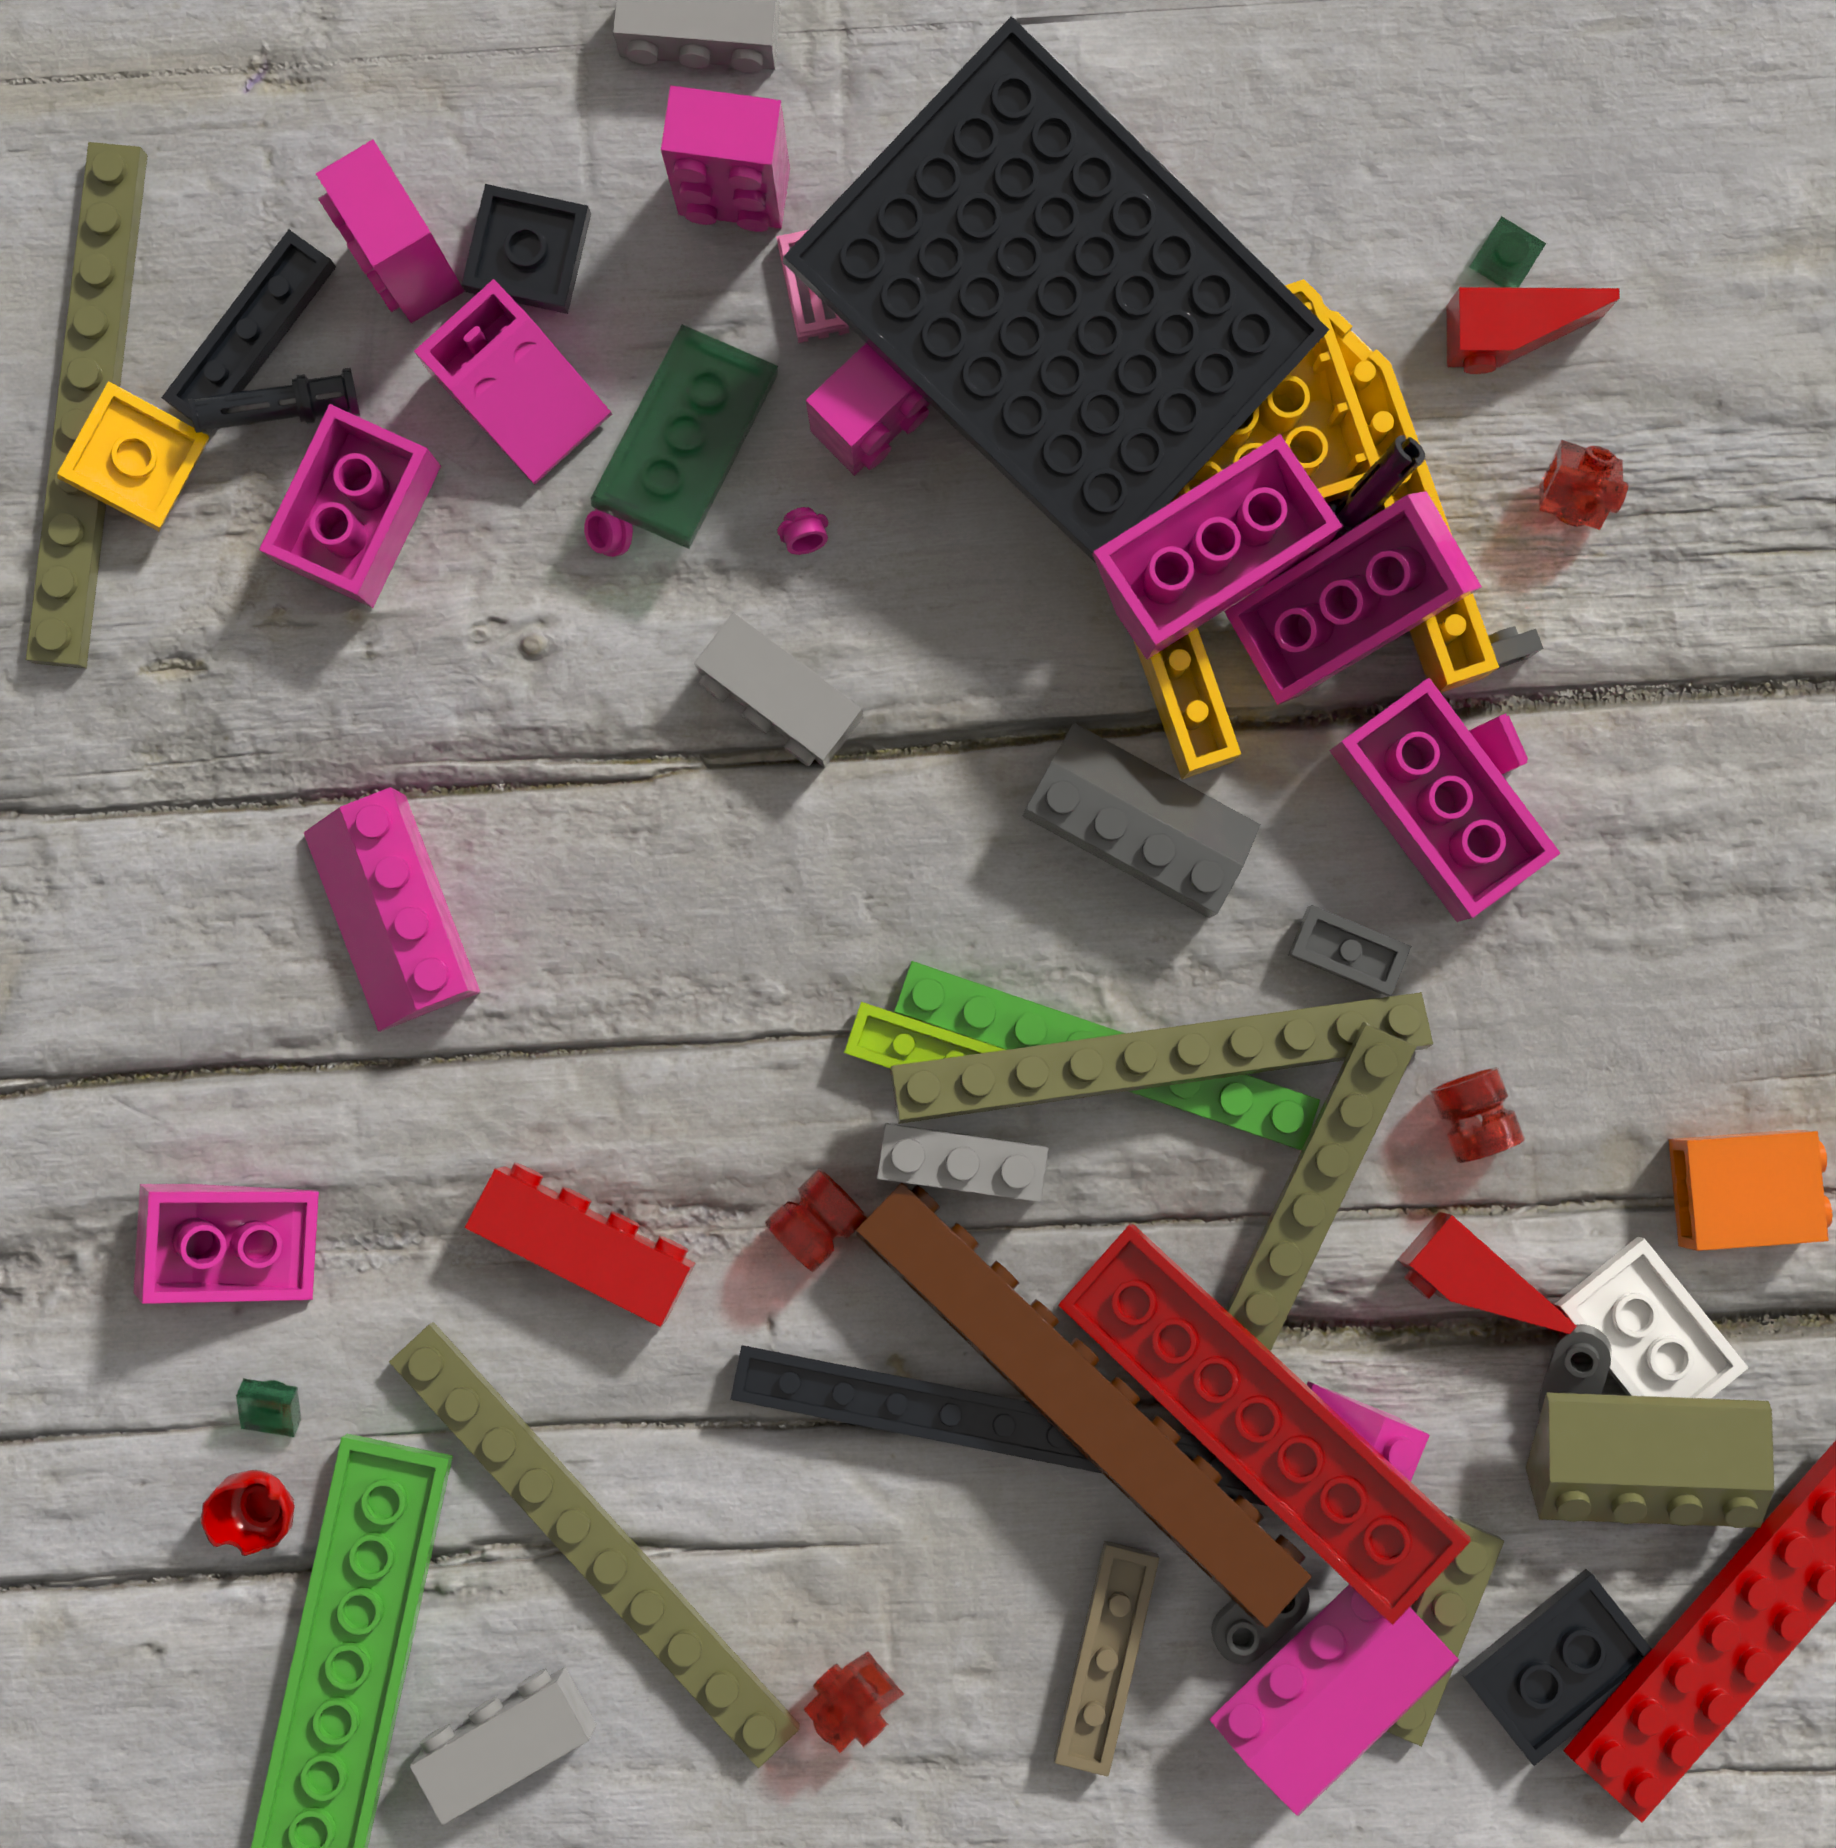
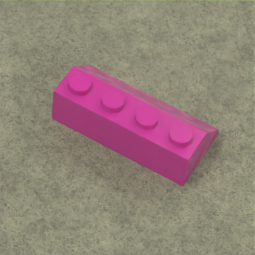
M1281 434L1098 548L1092 555L1117 616L1147 660L1328 545L1342 528V525Z
M392 787L337 808L303 832L378 1032L481 993L406 795Z
M1349 1584L1209 1720L1251 1770L1295 1815L1299 1816L1460 1660L1410 1607L1392 1626Z

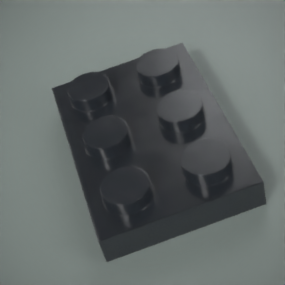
M1585 1569L1459 1672L1525 1757L1535 1766L1594 1716L1652 1648L1595 1576Z

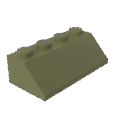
M1546 1393L1526 1464V1472L1538 1517L1541 1520H1564L1568 1522L1595 1521L1620 1522L1623 1524L1648 1523L1675 1524L1679 1526L1701 1525L1760 1528L1774 1493L1773 1429L1769 1401Z

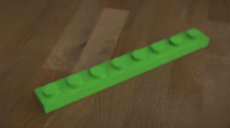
M911 961L894 1011L898 1014L1005 1050L1124 1034L1123 1032ZM1249 1075L1127 1091L1298 1150H1302L1309 1136L1320 1103V1099Z

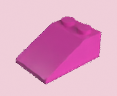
M140 1184L133 1293L142 1304L313 1300L319 1192L317 1190L207 1184Z

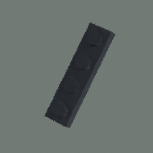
M288 229L161 398L192 421L189 398L199 399L243 391L335 270L336 265L333 261ZM230 408L223 409V413H227ZM214 429L205 430V431L208 432L209 434H211Z

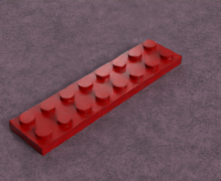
M1129 1224L1058 1304L1064 1312L1392 1626L1470 1543L1471 1538L1134 1224Z
M1836 1440L1563 1750L1581 1769L1641 1823L1836 1602Z

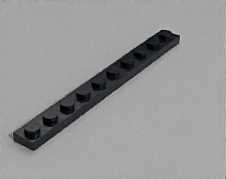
M741 1345L730 1400L1101 1473L1027 1401ZM1176 1431L1181 1437L1176 1446L1191 1461L1197 1455L1205 1459L1222 1476V1480L1217 1486L1231 1499L1234 1500L1239 1494L1250 1503L1267 1506L1193 1434Z

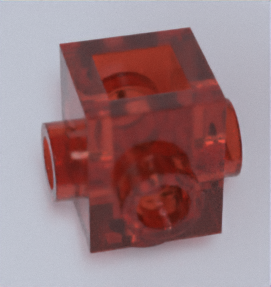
M1561 440L1540 483L1539 510L1555 515L1560 521L1570 526L1582 527L1586 525L1601 530L1609 512L1618 513L1628 492L1629 484L1623 481V460L1617 458L1608 449L1600 446H1588L1586 448Z
M867 1651L848 1663L843 1669L837 1663L826 1671L813 1685L818 1695L803 1710L813 1720V1725L818 1735L827 1743L832 1744L841 1753L856 1741L863 1748L869 1745L889 1725L883 1716L904 1693Z

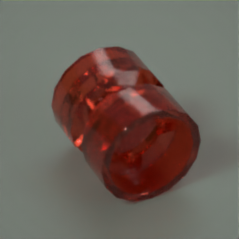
M1498 1067L1484 1069L1459 1077L1430 1090L1440 1119L1450 1121L1452 1124L1447 1137L1457 1163L1488 1157L1525 1141V1136L1515 1111L1504 1108L1503 1102L1509 1095ZM1479 1114L1481 1115V1117H1482V1124H1481L1480 1119H1479L1478 1117H1476V1115H1479Z
M818 1168L798 1188L801 1200L799 1203L788 1201L785 1205L782 1204L765 1221L766 1226L781 1244L812 1272H815L832 1255L831 1253L834 1251L832 1239L834 1237L848 1239L868 1218L866 1213L846 1191L821 1168Z

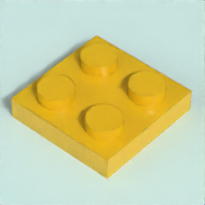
M108 381L61 465L57 478L139 522L160 531L205 449L210 436L203 432L196 433L194 427Z

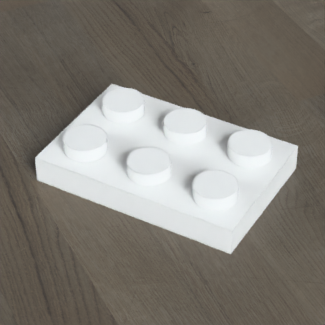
M1636 1237L1554 1304L1575 1325H1590L1605 1334L1612 1349L1609 1373L1627 1396L1711 1399L1749 1368L1645 1238Z

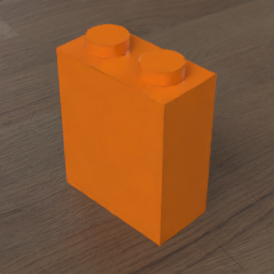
M1784 1130L1668 1139L1679 1247L1702 1251L1829 1241L1828 1227L1832 1224L1833 1213L1831 1203L1828 1197L1824 1195L1822 1173L1827 1168V1154L1823 1143L1819 1141L1818 1131Z

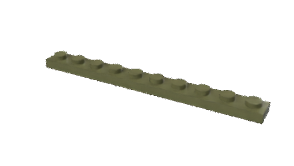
M88 142L26 660L34 664L87 669L106 504L58 479L57 473L108 381L118 387L121 385L148 158L145 151L138 146Z
M1422 992L894 1065L890 1068L898 1124L1344 1061L1362 1022L1416 1046L1415 1050L1429 1048L1433 1045L1423 995Z
M434 1322L425 1327L389 1361L395 1370L758 1769L799 1731L800 1723Z

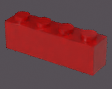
M514 1162L511 1169L506 1166L494 1169L464 1227L465 1229L659 1327L667 1321L696 1264L685 1258L689 1251L687 1248L663 1236H659L657 1242H654L638 1234L637 1231L640 1225L619 1213L611 1211L608 1218L590 1210L589 1206L592 1201L589 1198L566 1187H562L560 1193H557L541 1185L543 1175L522 1164Z

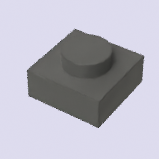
M1516 626L1488 635L1499 665L1498 669L1529 659L1544 649L1537 629L1518 634Z

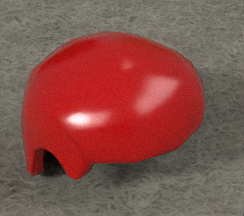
M249 1470L234 1473L223 1480L205 1500L202 1506L200 1523L208 1541L214 1547L225 1544L232 1545L241 1551L242 1556L251 1555L263 1549L277 1546L293 1526L294 1499L283 1483L276 1476L268 1472Z

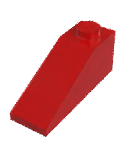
M1459 287L1446 305L1447 367H1464V372L1468 374L1493 372L1496 370V367L1510 363L1602 318L1620 299V288Z
M1438 1212L1397 1259L1409 1270L1403 1278L1428 1300L1435 1293L1437 1296L1450 1302L1571 1334L1577 1327L1451 1214Z

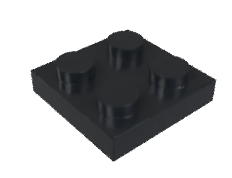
M485 184L461 284L465 292L477 294L489 282L495 279L518 304L568 314L591 217L589 206Z

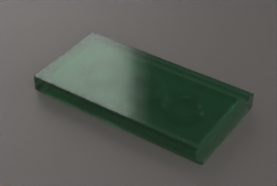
M681 325L590 498L591 507L690 549L778 375V366L685 325Z

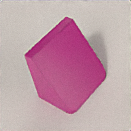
M1506 713L1469 730L1502 775L1528 763V757L1512 721Z

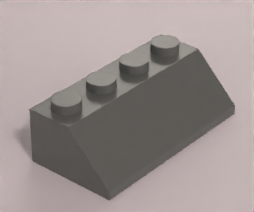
M1073 723L1023 813L1024 818L1207 918L1217 915L1246 862L1261 824L1076 723Z

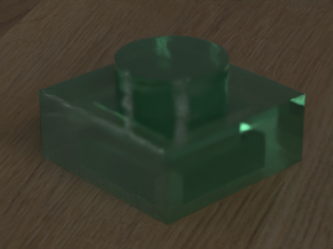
M1501 216L1469 267L1502 288H1519L1546 243Z
M243 1378L236 1394L241 1429L295 1437L301 1422L298 1387L289 1386L276 1380L258 1381Z

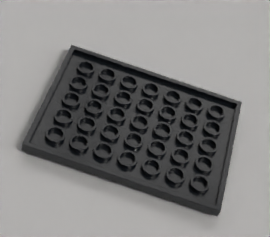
M1012 16L783 256V263L1094 562L1092 554L1095 550L1167 506L1329 331L1258 258Z

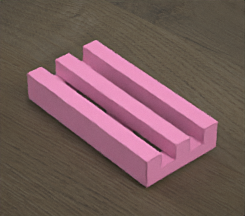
M808 230L776 236L798 343L807 342L808 338L818 336L819 339L827 338L829 333L839 332V335L850 333L849 326L836 313V318L825 319L822 300L809 287L815 322L805 324L796 277L783 263V256L790 250L789 247H793Z

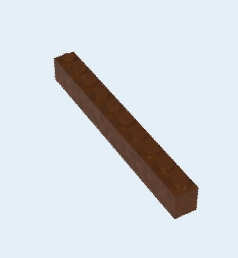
M901 1183L856 1229V1235L1257 1624L1268 1628L1312 1577L1300 1565L1306 1559L1303 1553L1283 1535L1280 1534L1275 1540L1258 1525L1264 1519L1263 1515L1241 1495L1238 1494L1232 1500L1217 1486L1222 1480V1476L1199 1455L1191 1461L1176 1446L1181 1437L1162 1418L1156 1415L1150 1421L1135 1407L1141 1400L1139 1396L1117 1376L1109 1382L1095 1368V1365L1100 1361L1099 1358L1082 1341L1075 1338L1069 1343L1054 1329L1060 1322L1057 1317L1037 1299L1029 1305L1014 1290L1020 1283L998 1261H995L991 1266L986 1264L974 1252L980 1245L968 1231L958 1223L949 1228L934 1214L940 1206L924 1189L916 1185L912 1190H909Z

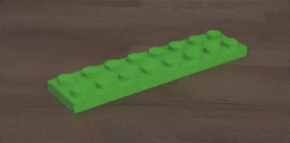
M348 1433L341 1437L251 1848H368L453 1455Z

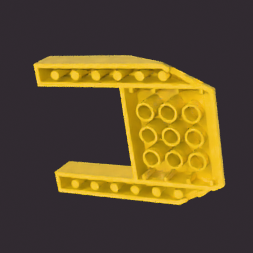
M1304 279L1285 285L1329 331L1169 504L1281 434L1327 504L1331 501L1342 499L1369 468L1379 460L1398 436L1405 435L1406 440L1408 437H1411L1419 443L1391 363L1377 349L1373 352L1351 331L1353 326L1339 312L1332 311L1326 307L1322 296ZM1426 460L1402 482L1401 486L1371 516H1375L1408 494L1427 491L1450 531ZM1473 593L1410 630L1426 679L1430 678L1440 693L1481 680L1499 668ZM1198 628L1147 660L1134 642L1181 779L1183 780L1235 761L1241 755V751Z

